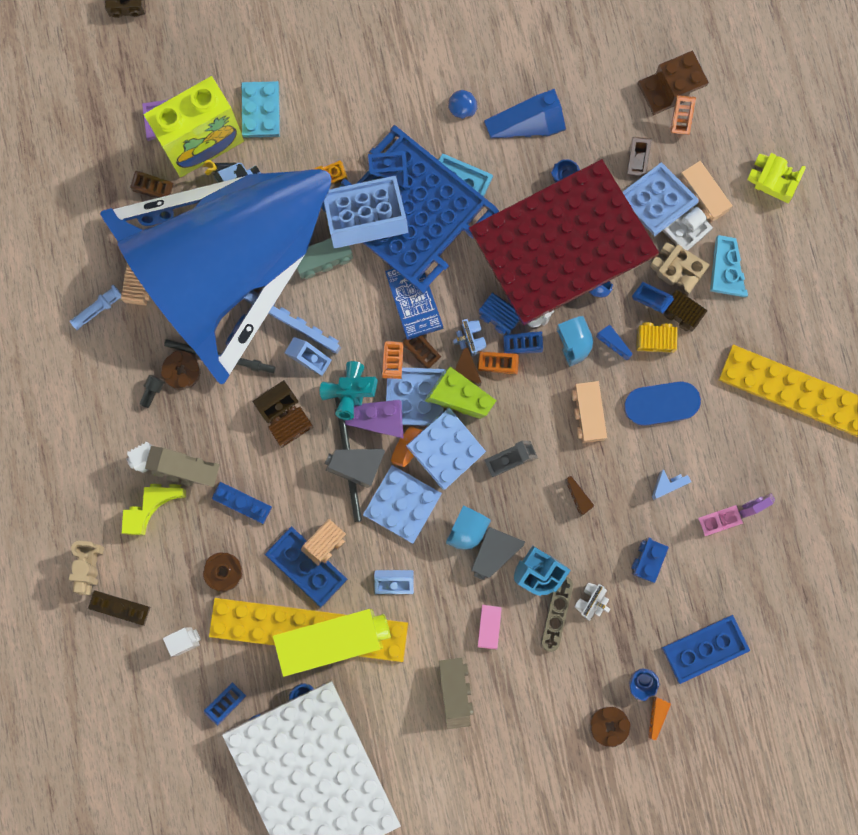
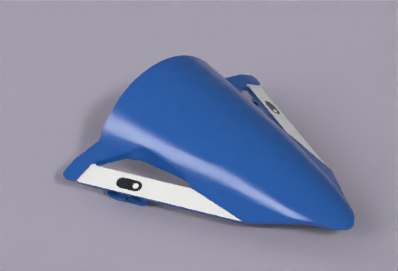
M319 169L249 174L244 177L116 209L103 210L100 215L118 241V247L126 262L149 296L177 332L197 353L217 382L224 384L306 254L321 206L329 192L332 179L327 171ZM198 203L195 208L174 217L173 209ZM137 218L143 226L158 225L142 230L126 221ZM263 287L248 313L240 317L225 343L227 345L221 355H218L215 331L220 320L252 290Z

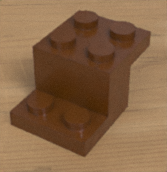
M693 50L659 64L655 74L638 81V86L653 115L675 107L677 95L689 96L691 92L706 87L709 84Z

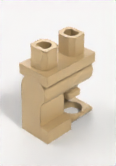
M666 243L660 253L668 257L667 260L664 262L656 256L650 265L657 272L656 276L667 284L673 285L677 283L679 286L683 285L686 296L690 294L710 266L705 261L683 249L679 244L675 247L669 243Z
M76 541L71 546L73 555L78 557V560L72 563L73 574L69 576V580L74 582L72 592L79 595H91L92 585L98 584V579H96L98 574L96 568L98 554L103 555L104 547L93 542Z

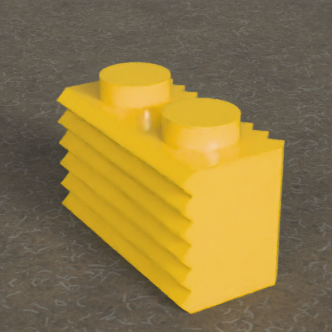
M649 322L642 323L637 328L636 351L674 353L677 350L678 327H672V324L667 323L661 324V326H654L653 323Z

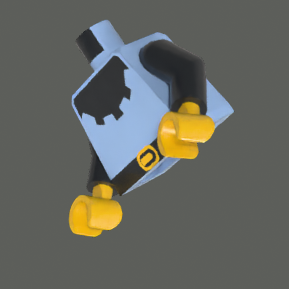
M207 160L202 166L209 168L205 171L206 175L215 172L213 175L218 183L249 174H261L256 165L246 170L242 163L236 162L214 163L211 160Z

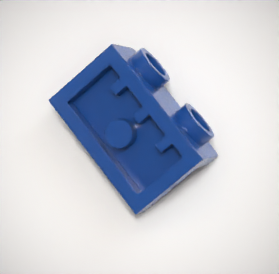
M650 537L646 538L645 541L642 540L638 549L641 552L639 558L634 559L631 567L634 570L632 574L655 583L669 547L652 540Z

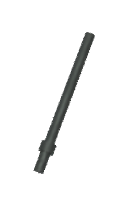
M165 340V347L197 354L188 344ZM240 358L236 364L251 368L252 371L256 372L264 371L274 374L276 370L275 366L263 364L262 361L255 359L252 361Z

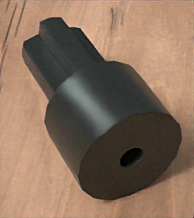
M149 375L144 384L146 390L140 405L149 408L155 394L160 393L165 382Z

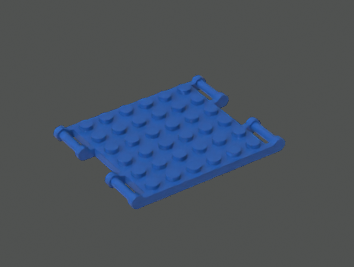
M393 125L387 136L375 148H372L369 153H381L395 137L399 138L385 153L406 151L409 188L398 187L406 215L408 233L363 242V244L409 281L419 292L424 294L435 278L449 267L439 257L442 252L463 230L474 239L469 231L470 226L468 224L484 207L487 211L476 223L498 213L499 210L406 133ZM368 170L356 184L381 178L371 175ZM344 178L340 182L341 185L339 187L349 186L352 184ZM323 202L321 209L326 213L325 204ZM435 262L437 266L422 283L419 282L418 279Z

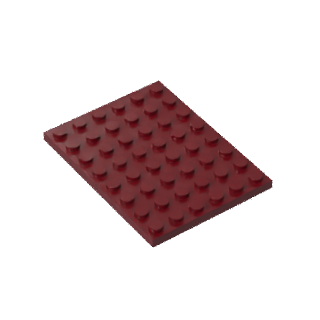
M603 159L469 227L472 237L523 326L659 255V251Z

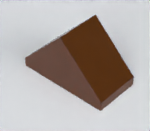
M468 347L464 348L455 370L479 387L482 383Z

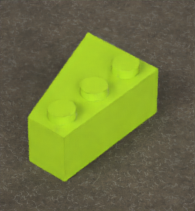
M452 367L444 370L424 401L481 419L487 416L497 400Z

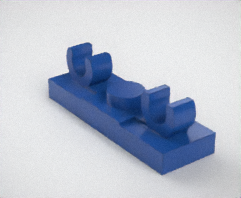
M222 482L219 483L212 497L213 500L262 524L265 523L272 509V506Z

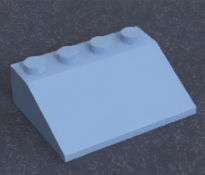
M396 176L330 189L324 200L334 248L408 233L406 215Z

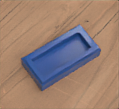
M642 282L632 295L635 301L662 314L674 300L672 295L645 282Z

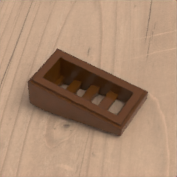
M135 171L130 188L133 192L160 198L171 195L174 183L144 172ZM150 181L149 188L146 189L147 182ZM158 183V186H157V189H156V192H155V191H153V190H154L155 184ZM165 185L164 194H161L162 186Z
M423 336L416 337L417 340L412 345L409 344L412 339L407 340L405 337L401 341L403 346L425 368L429 369L441 358V355ZM421 342L423 345L416 351L414 348ZM427 348L428 351L421 357L420 353ZM432 353L434 356L426 362L425 359Z
M569 476L566 479V484L579 515L583 516L594 507V504L573 477Z

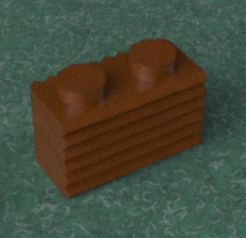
M293 406L286 411L287 415L284 417H276V419L270 421L271 425L268 428L281 448L314 428L300 406L298 408Z

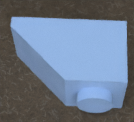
M296 337L292 339L285 351V354L321 376H323L332 361L307 341Z

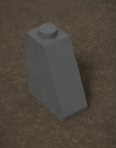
M335 450L332 454L329 453L326 458V471L369 488L373 483L385 450Z
M489 527L471 570L474 572V577L485 580V577L490 578L524 546L525 541Z

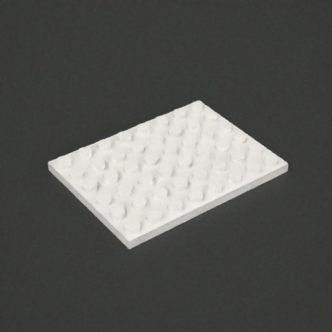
M332 680L222 734L269 835H385L401 827Z

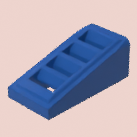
M608 325L596 335L597 339L624 359L629 360L633 353L611 325Z
M542 331L503 335L504 353L525 354L543 352ZM533 338H536V347H533ZM517 339H521V348H518ZM525 339H529V347L527 348L525 345ZM510 340H513L514 349H510Z
M232 682L204 710V713L216 726H219L244 700L246 695ZM231 690H232V691L236 694V696L238 697L237 700H235V699L229 694V692H230ZM225 696L233 703L231 706L223 699ZM219 702L227 709L225 712L217 705ZM213 708L221 715L219 718L212 712Z

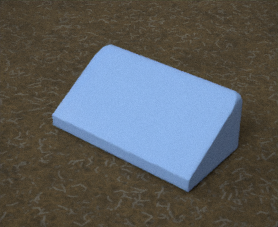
M375 570V594H413L414 571Z

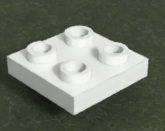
M692 207L662 231L676 246L679 244L688 251L709 233L713 227L706 221V215L701 209Z

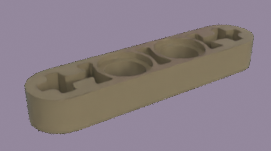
M569 577L565 578L566 584L569 587L565 588L563 593L567 594V598L562 595L556 596V592L552 593L541 642L542 647L547 651L553 652L560 645L573 588L572 580ZM558 598L565 602V606L561 610H557L554 607V601ZM552 618L560 620V627L558 629L550 627L549 622ZM547 630L559 632L558 636L554 635L553 641L556 642V645H552L551 648H548V644L545 643L551 636V634H547Z

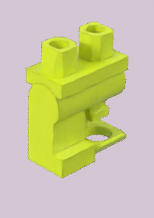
M773 153L770 156L759 154L754 165L763 168V171L761 173L752 169L747 180L756 184L754 189L761 190L789 204L806 167L801 166L799 171L792 172L793 168L787 167L788 162L784 158Z

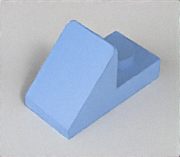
M661 470L652 494L653 500L691 482L689 476L682 477L680 474L672 478V483H670L665 471Z

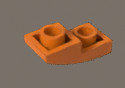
M410 426L405 431L403 439L400 438L392 454L391 462L393 464L405 467L410 463L414 455L406 445L421 433L422 430Z

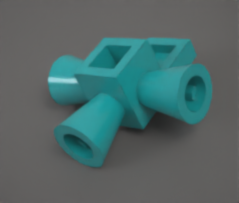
M357 361L346 363V377H340L338 384L322 382L320 385V397L323 401L337 397L340 399L341 402L335 415L343 420H352L354 418V406L362 405L363 397H375L378 380L376 377H361L365 367Z

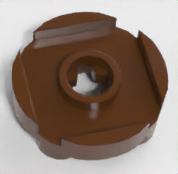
M174 351L162 364L161 375L165 382L174 389L183 390L192 387L200 378V365L197 359L188 352ZM185 366V374L177 375V368Z
M219 552L213 554L205 563L203 578L206 584L214 590H232L243 577L242 564L236 556L229 553ZM220 567L228 569L226 577L218 575Z
M616 707L600 708L591 717V734L599 744L606 747H616L627 739L630 732V722L627 715ZM613 721L614 731L610 730L607 732L605 723Z

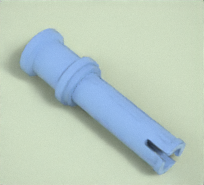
M113 284L110 290L103 295L100 294L98 300L70 320V323L76 330H79V328L101 311L110 309L113 303L121 299V292Z

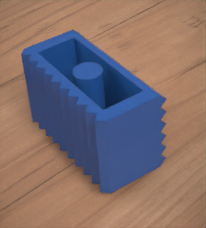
M493 292L484 302L478 313L481 315V320L487 324L489 322L496 326L495 329L502 335L505 333L510 335L520 321L514 308Z

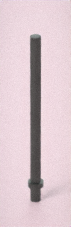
M338 397L335 398V412L341 402ZM338 418L343 450H350L347 425H345V420ZM348 480L354 522H361L356 483Z

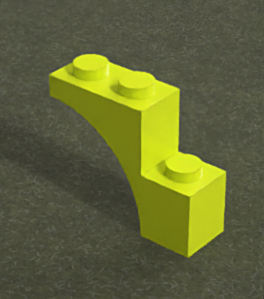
M150 484V487H144L143 510H141V507L134 506L129 507V510H123L122 533L126 535H145L147 524L153 513L170 500L186 498V489L181 488V485L169 484V488L162 487V484Z

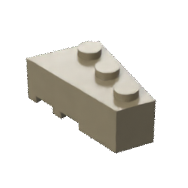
M151 446L145 469L151 470L152 475L158 477L167 475V479L178 482L180 479L182 480L181 484L193 486V483L214 487L220 464L205 462L203 459L193 458L180 452Z
M462 658L440 660L439 668L447 729L471 726L470 715H474L473 704L472 702L468 703L467 695H471L470 683L465 682V676H468L467 664H463Z

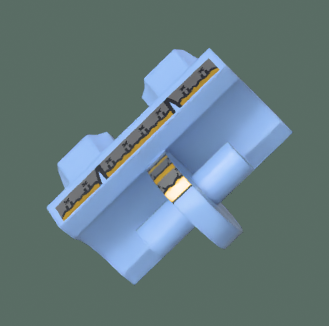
M468 319L462 320L465 336H463L461 330L457 331L458 338L454 339L453 343L454 345L460 344L461 350L467 348L465 344L467 342L471 356H475L478 351L486 348V342L484 337L474 340L472 335L481 331L479 320L468 322Z

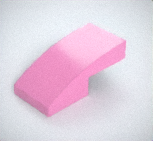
M737 505L699 518L705 536L743 524Z
M482 605L478 637L479 648L497 650L502 607Z

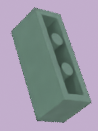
M332 238L309 246L297 270L301 279H309L314 277L317 272H327L333 269L335 265L349 263L353 259V255L349 246L334 248Z

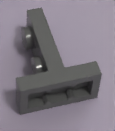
M520 441L515 446L485 459L491 476L495 477L526 462L536 460L538 456L531 441Z

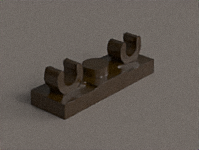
M97 590L93 591L88 606L89 610L145 626L151 608L150 606Z

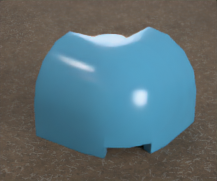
M584 316L558 324L556 330L564 345L562 351L569 367L585 360L592 350L593 337Z
M463 505L446 544L460 550H469L476 547L482 540L491 520Z
M532 545L524 560H520L516 566L514 581L538 596L556 592L571 570L549 554Z

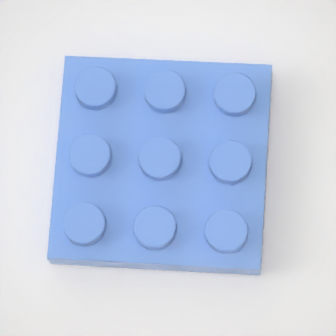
M662 162L623 191L640 222L654 236L698 203V198Z
M402 368V379L387 378L386 401H402L403 425L428 426L443 413V407L431 402H425L424 400L445 369Z
M447 408L406 445L443 490L451 485L486 452L450 408Z
M391 465L363 516L414 544L442 493Z

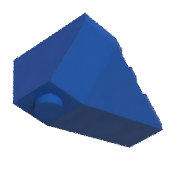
M555 89L538 94L484 120L490 138L531 137L534 135H542L544 137L566 130L562 107Z

